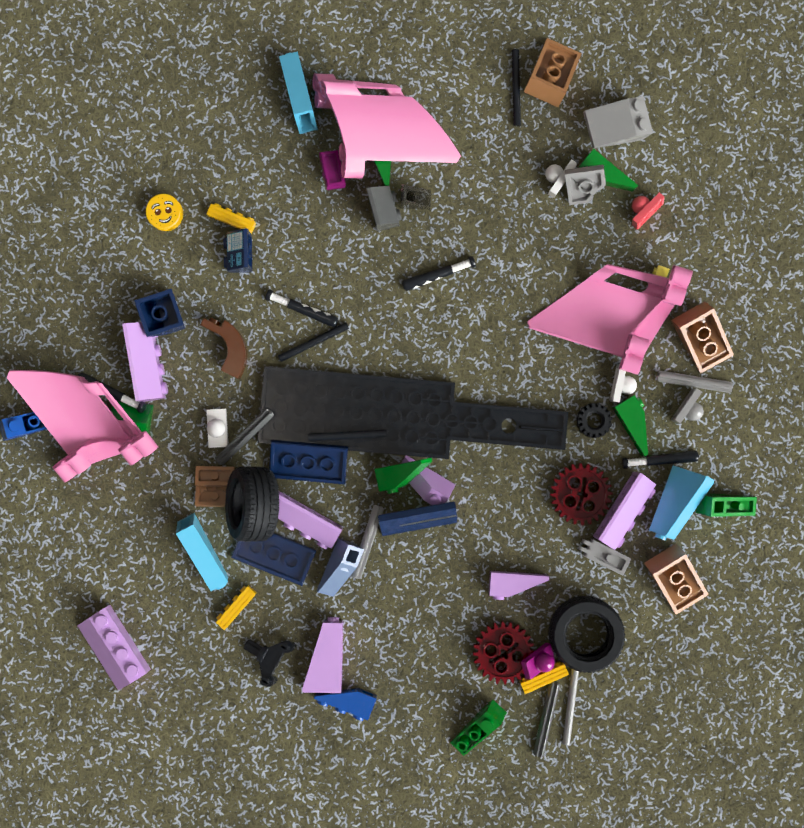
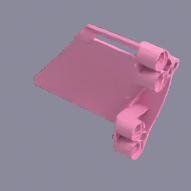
M314 73L312 86L315 91V107L332 109L341 133L343 143L339 146V158L342 161V178L362 179L364 176L365 160L457 163L461 157L450 138L435 119L413 97L404 96L401 88L397 85L337 80L334 74ZM357 88L386 89L389 96L362 95Z
M607 264L549 307L528 320L527 324L530 329L620 356L622 359L619 369L638 375L646 350L675 305L682 306L693 271L673 265L669 278ZM614 273H619L648 283V287L642 292H637L605 282L604 280Z
M37 370L9 371L7 379L68 454L52 467L64 483L76 474L78 475L85 471L91 464L121 454L131 466L158 448L147 431L141 432L102 383L97 381L88 382L85 377L59 372ZM99 395L106 396L123 420L116 419Z

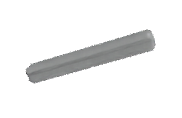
M658 371L657 381L726 393H731L733 389V383L729 381L666 371Z
M374 505L360 545L364 551L357 568L351 574L353 578H362L379 526L378 516L382 515L384 508Z

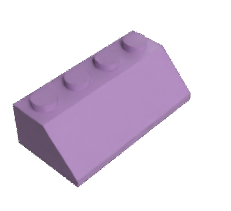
M142 322L122 324L135 401L147 402L166 398L165 394L168 393V387L162 378L165 370L163 363L160 364L159 361L161 348L160 345L156 344V338H147Z
M633 472L593 537L614 550L617 547L620 548L625 541L624 535L627 531L630 532L635 525L634 519L644 511V503L654 495L656 484L642 473Z
M279 491L278 519L285 522L284 526L293 531L294 529L301 531L300 535L308 540L311 538L317 540V545L324 549L328 547L332 549L344 527Z
M111 605L77 625L118 690L131 684L151 670Z

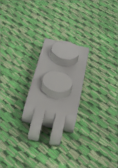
M582 539L581 542L588 545L587 548L580 545L578 547L579 550L584 552V557L622 576L624 575L631 558L593 539L590 542Z

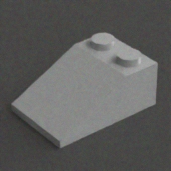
M644 96L624 99L583 112L593 149L640 141L653 134Z

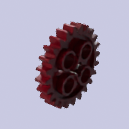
M578 463V468L571 464V470L564 467V474L557 473L560 477L559 480L553 478V481L557 484L556 486H550V488L555 490L554 493L549 494V496L555 497L551 504H557L554 511L561 510L559 517L566 515V522L572 518V524L574 525L578 520L582 526L585 520L588 524H591V518L599 521L597 515L605 516L602 510H609L606 502L610 503L612 500L607 497L613 493L607 491V489L612 485L605 484L609 478L601 477L603 471L596 473V466L590 470V464H586L585 468H583L582 463ZM573 477L578 479V486L575 488L569 485V481ZM585 477L586 482L583 487V492L586 493L585 497H581L580 508L578 511H576V506L580 498L577 495V491L581 492L583 482L582 480ZM590 482H595L597 484V489L595 492H590L588 490V485ZM572 496L574 498L572 506H566V497ZM590 500L593 507L591 510L586 511L584 503Z
M501 621L500 626L493 622L494 628L492 629L486 625L488 631L481 630L482 638L476 636L479 644H473V647L478 649L472 652L474 656H478L474 659V663H480L477 666V670L484 669L482 676L484 677L489 674L488 680L491 681L495 678L496 684L499 683L500 679H503L504 685H506L507 679H510L512 683H514V677L521 680L520 674H524L521 661L535 651L530 649L534 643L527 642L531 636H524L525 629L518 631V624L513 628L511 621H509L507 626H505L504 621ZM504 635H511L512 640L510 643L505 644L502 642V637ZM515 643H518V646L511 648ZM488 645L495 646V652L492 654L486 653V647ZM500 650H508L507 656L504 657V655H500ZM516 651L522 653L521 658L518 660L512 658V654ZM498 656L497 658L494 659V661L489 662V660H490L491 658H494V657ZM500 661L506 663L503 670L496 669V664Z

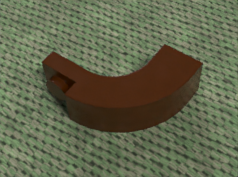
M211 317L209 321L203 319L200 325L220 335L227 344L228 354L221 370L240 379L247 364V347L242 335L233 325L225 320L220 327V322Z

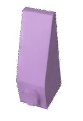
M406 455L402 463L415 460ZM427 467L409 482L422 499L431 505L446 503L455 487V484Z
M490 571L488 594L493 596L492 599L504 600V597L513 596L549 581V576L545 574Z

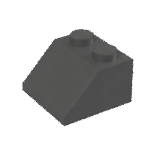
M389 186L368 187L367 195L377 232L398 227L402 217L400 210L395 209L394 202H397L395 191H391Z

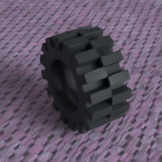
M587 404L578 412L576 425L585 436L591 438L604 436L612 426L611 412L602 404ZM591 413H597L601 417V424L597 428H592L587 424V417Z

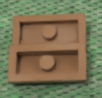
M196 466L195 506L225 507L227 484L230 474L235 470V467Z

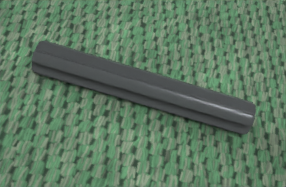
M265 408L215 457L217 463L224 465L274 416V413L269 408Z
M556 681L549 683L533 751L537 757H543L560 687V684Z

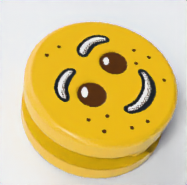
M158 194L147 203L146 217L149 223L156 229L171 231L180 225L183 219V208L173 196Z

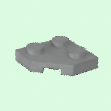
M604 165L565 170L569 205L589 203L593 199V195L606 185Z

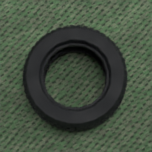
M238 467L230 474L226 489L225 514L229 533L235 540L266 541L274 534L279 515V491L274 473L266 467Z
M592 596L573 597V599H568V601L562 603L555 610L549 623L548 635L553 651L566 666L575 671L594 673L608 668L609 665H612L618 659L625 644V629L618 613L606 602ZM590 613L598 615L604 621L607 632L602 646L595 652L588 654L577 653L570 649L566 640V631L570 622L581 614Z

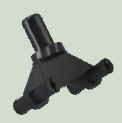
M249 639L244 645L246 651L257 657L256 660L259 662L262 676L260 683L266 687H271L276 683L277 677L273 676V673L284 653H290L296 648V644L292 641H283L273 646L262 647Z

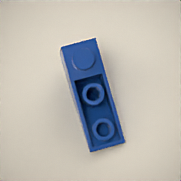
M34 412L0 421L3 441L47 429Z
M356 688L342 690L341 693H316L314 699L322 706H333L337 712L343 714L348 712L353 714V718L363 721L364 719H369L377 695Z

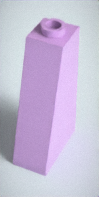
M328 617L322 624L302 693L342 692L343 621H339V617Z

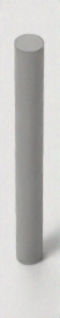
M571 669L563 745H570L579 675V671Z

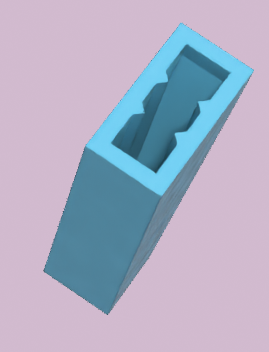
M298 51L279 56L299 134L318 130Z
M673 465L649 531L656 533L655 537L666 541L667 537L674 540L715 480Z
M195 513L177 522L176 535L210 591L214 589L219 590L228 582V575Z

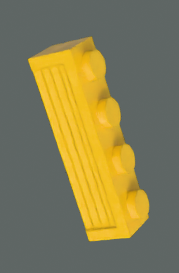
M217 203L210 204L206 214L235 228H247L251 234L256 225L253 218H245L243 214L238 212L235 214L231 209H223Z
M249 585L247 587L244 586L240 590L241 594L239 596L236 595L232 599L233 603L231 605L228 604L224 608L225 612L217 616L215 623L223 630L231 624L257 594Z
M558 661L551 671L540 672L531 680L525 679L524 676L519 682L524 693L527 694L569 675L565 664Z

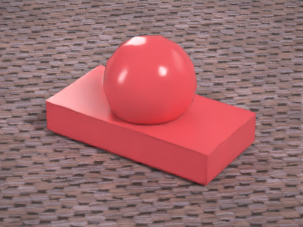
M660 192L651 201L645 196H638L633 200L632 209L637 215L632 219V225L636 229H639L664 204V196Z

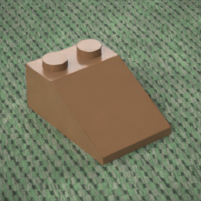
M547 38L524 92L559 107L582 53Z
M705 301L671 320L700 374L734 355L714 308Z
M677 543L644 563L675 614L680 613L709 595L686 553Z

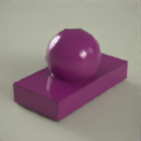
M339 151L319 152L322 177L326 190L345 188V179L341 175Z
M544 643L521 661L525 679L531 680L540 672H549L553 669L555 659L550 643Z

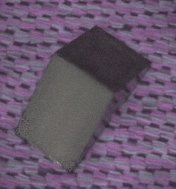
M405 184L401 185V209L430 210V190Z

